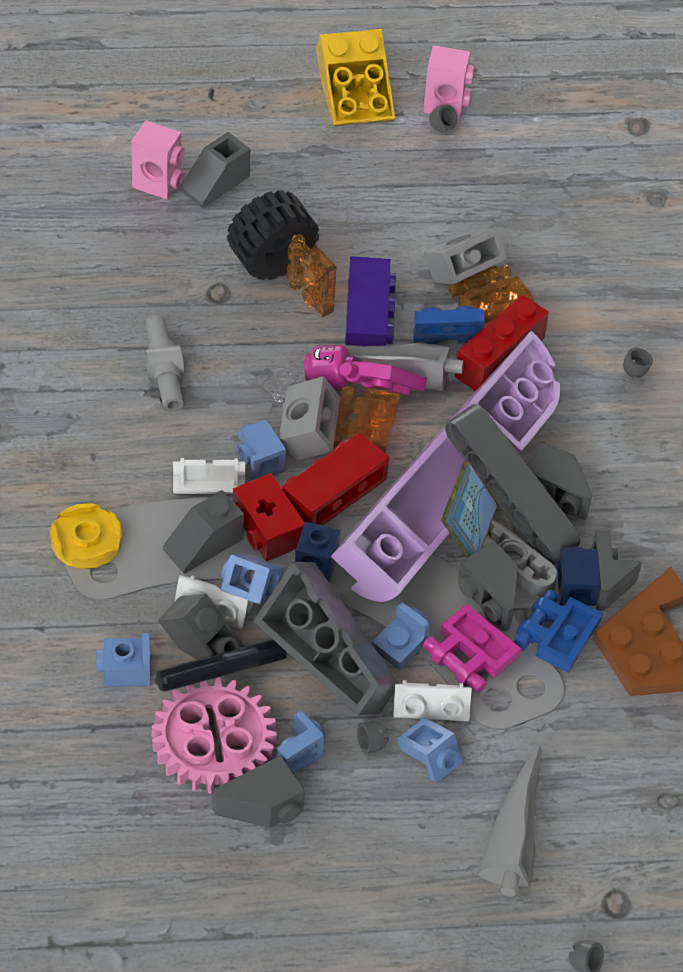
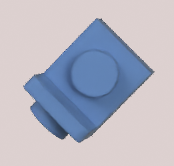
M401 602L396 607V618L372 641V645L379 655L401 670L423 648L424 641L429 637L428 619L419 609H411Z
M299 711L294 715L295 735L285 739L277 748V757L281 756L293 774H296L323 756L324 731L315 719L310 720L303 711Z
M425 717L397 738L400 750L424 763L430 779L436 783L463 762L455 733Z

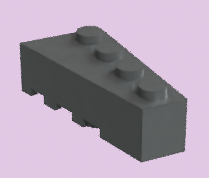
M293 561L253 622L358 716L380 714L394 694L395 684H399V682L316 563Z

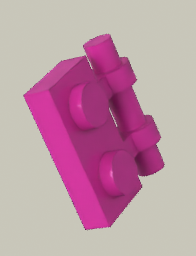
M353 361L350 363L345 362L340 366V373L345 376L347 381L355 384L361 383L370 389L384 388L389 389L390 392L402 395H410V390L424 392L427 378L391 365Z
M465 604L441 624L440 633L446 637L443 642L440 643L433 636H429L423 643V648L431 654V659L439 666L445 665L456 675L455 680L463 683L464 687L470 686L477 693H480L487 685V681L478 673L484 669L495 678L518 659L521 648L468 604ZM458 649L471 658L466 664L454 654Z

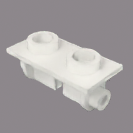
M180 458V461H173V494H216L221 490L225 494H233V488L245 484V462H238V458H234V460H213V463H206V460H184V458Z
M192 575L190 578L179 576L175 601L183 595L206 593L230 627L243 630L246 613L251 612L254 602L222 591L216 585L198 580L196 576Z
M403 680V684H395L393 718L423 719L425 717L431 720L469 721L472 688L463 687V683H459V685L436 684V686H429V684L407 683V680Z

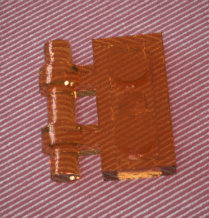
M300 234L294 235L291 244L288 246V258L291 261L287 267V279L290 281L289 286L294 290L303 287L302 296L305 303L310 308H314L323 318L334 311L337 267L317 246L310 249L305 244L304 236Z
M507 264L498 268L494 265L485 269L483 273L470 276L455 284L447 285V290L451 297L460 295L458 300L459 307L473 306L475 309H484V324L495 319L522 294L534 301V297L518 275L511 277L512 272Z
M344 386L339 395L340 404L333 447H337L346 436L354 437L360 432L386 454L400 402V394L366 387L363 398L355 396L356 391L353 387ZM352 413L359 414L357 421L348 420L349 415Z

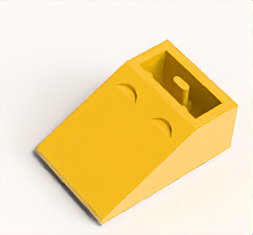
M382 29L320 34L316 45L320 79L333 126L395 120Z

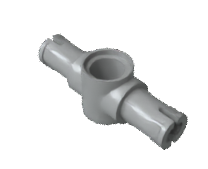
M153 315L146 319L149 344L147 350H145L148 379L154 380L155 385L159 387L164 410L176 411L183 407L179 385L181 376H184L182 351L180 345L175 346L174 342L169 338L165 317Z

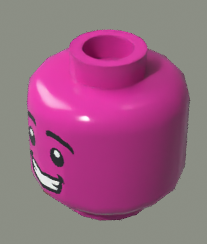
M343 345L315 346L304 359L305 379L308 381L324 376L334 390L345 389L349 381L346 380L345 376L341 375L340 366L345 362L356 361L354 356H349L347 348Z

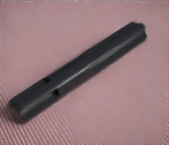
M272 639L160 669L156 672L155 684L158 685L160 691L167 692L283 660L287 657V651Z

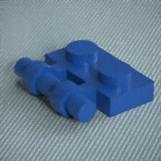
M460 306L455 310L427 307L421 311H415L413 340L427 341V344H438V340H457L458 343H467L468 339H472L484 328V309H475L473 306Z
M547 590L543 597L537 598L531 607L532 614L528 620L521 622L516 630L517 637L513 642L521 648V651L526 650L529 643L535 642L539 644L536 657L569 673L600 624L603 613L572 597L569 598L563 607L556 603L559 599L558 594L552 590ZM549 619L554 621L550 629L541 626L544 621Z

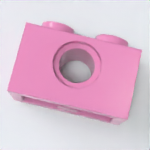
M440 46L432 47L427 68L423 113L430 114L436 107L447 104L455 109L457 119H460L462 107H469L471 89L466 88V84H472L474 65H469L470 51Z
M145 120L131 141L132 188L167 200L174 189L180 188L184 179V171L181 170V161L184 156V147H181V132Z

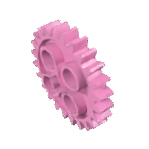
M216 678L214 686H208L207 682L203 681L200 682V688L197 689L193 685L186 686L185 694L174 689L172 691V701L163 699L162 711L155 712V724L152 725V750L157 752L158 765L165 764V774L167 776L178 772L177 784L181 785L189 779L192 780V791H196L200 784H206L207 792L211 794L215 785L221 786L267 763V759L273 758V745H276L277 732H274L276 720L270 718L271 707H261V695L250 698L249 686L244 687L240 692L237 691L235 680H232L227 687H222L220 678ZM206 708H211L213 712L215 734L219 740V752L223 761L221 763L216 760L213 734L209 730V717ZM232 714V715H235V716H234V717H225V716H223V715ZM195 720L197 723L189 724L186 721ZM233 746H240V747H243L244 749L234 750V749H231V747H233ZM196 752H201V753H204V754H206V755H204V756H194V755H192V754H194V753H196Z

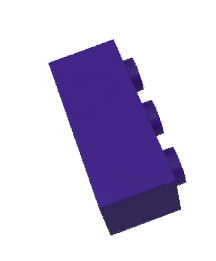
M350 256L345 345L386 346V344H393L394 324L388 323V318H394L395 298H389V293H395L396 273H390L391 259Z

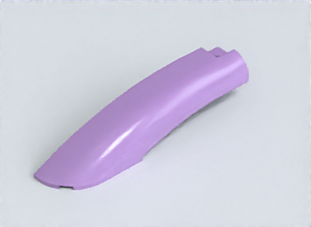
M530 331L450 420L471 405H480L490 415L516 451L520 453L554 412L560 397V383L555 381L552 371L555 363L541 340ZM445 426L331 555L356 580L351 589L366 599L385 602L395 598L452 531L451 526L447 522V516L468 464L447 437Z

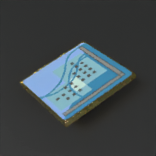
M464 461L441 522L468 558L482 548L498 504L470 462Z

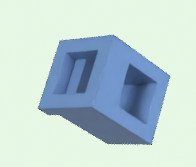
M266 419L255 424H247L238 431L237 436L241 441L237 447L242 462H245V465H250L251 481L269 473L275 475L285 471L286 449Z
M243 553L231 554L230 559L225 562L222 569L221 577L223 582L220 590L257 604H265L282 579L285 567L273 565ZM252 571H255V572H254V575H253V578H252V581H251V578H250L251 572H252Z
M142 633V638L104 639V649L96 650L97 672H104L105 687L150 686L149 633Z

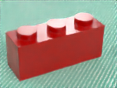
M522 294L458 350L457 359L464 360L463 374L455 373V378L476 391L530 331L541 341L545 338L549 311Z
M359 432L351 439L339 443L335 450L324 458L316 459L307 470L298 476L290 477L282 486V490L304 523L309 522L323 526L387 480L390 457Z

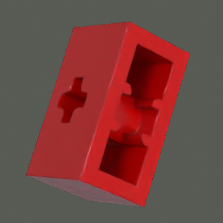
M272 473L233 488V502L244 513L243 527L246 530L248 542L254 551L259 550L267 562L296 550L304 521Z

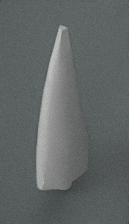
M313 343V345H312L311 347H312V349H313L315 346H318V345H337V344H314V343ZM420 343L388 346L343 345L347 348L349 356L355 357L356 362L365 361L391 365L427 378L425 389L445 392L448 372L463 374L464 360L449 358L450 347Z
M540 746L534 749L520 770L503 802L487 842L478 873L479 877L489 882L501 884L500 892L508 897L516 895L518 886L529 887L535 859L534 808L542 752Z

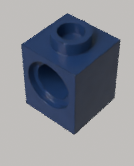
M305 522L295 550V562H315L330 583L336 561L331 555L339 547L341 530Z
M581 547L561 548L557 566L560 605H565L569 598L572 597L588 606H596L601 586L597 549H584Z

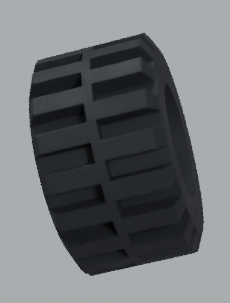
M277 190L275 193L270 191L261 197L257 196L252 199V202L248 205L245 204L241 211L232 219L233 223L229 225L227 230L229 232L227 235L229 246L247 272L253 278L257 277L259 280L266 278L269 280L276 279L278 276L282 277L290 271L296 270L300 267L301 263L310 257L309 254L315 250L317 246L315 243L319 240L320 236L318 234V225L297 196H294L289 191L285 193L283 190Z

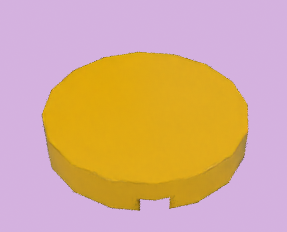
M93 503L76 504L64 509L58 514V519L55 520L54 524L52 523L50 527L51 548L56 557L68 566L79 569L97 568L109 563L119 553L122 546V525L116 514L109 509L107 512L100 509V505Z

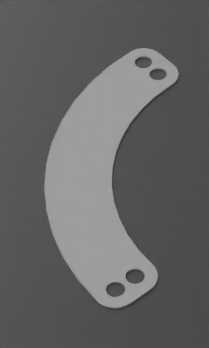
M203 497L163 500L112 510L122 525V546L119 553L109 562L117 569L116 577L109 582L101 583L95 581L90 575L91 568L79 569L68 566L64 562L62 563L73 585L80 593L96 600H110L148 588L176 584L180 575L187 578L193 575L201 581L223 580L221 577L222 569L225 562L230 559L231 554L243 553L263 561L265 560L259 550L254 551L251 548L246 530L243 527V540L185 574L163 551V545L191 508L209 498ZM338 514L323 526L341 530L340 546L360 520ZM295 550L267 562L285 567L284 576L292 562H295ZM433 553L400 594L390 601L377 602L358 595L351 589L356 580L337 562L329 583L335 592L343 593L341 601L346 607L377 622L384 628L396 618V607L401 602L411 609H419L428 619L429 636H433L440 643L446 639L440 633L441 624L465 604H468L512 641L517 637L516 630L520 625L514 616L512 617L511 628L507 631H504L496 622H491L485 616L482 608L472 598H468L462 593L458 585L459 570ZM529 643L526 650L520 652V657L497 677L493 678L484 669L478 673L487 681V685L480 693L473 689L471 691L470 717L475 722L486 728L505 730L549 714L560 705L564 696V682L552 664L536 657L539 646L537 643ZM422 648L418 652L448 685H459V682L455 680L456 675L445 665L439 666L436 664L426 649ZM460 649L454 652L465 664L471 659ZM528 676L538 678L544 685V693L538 698H526L518 692V681ZM493 689L503 690L511 697V705L504 711H493L484 703L485 694Z

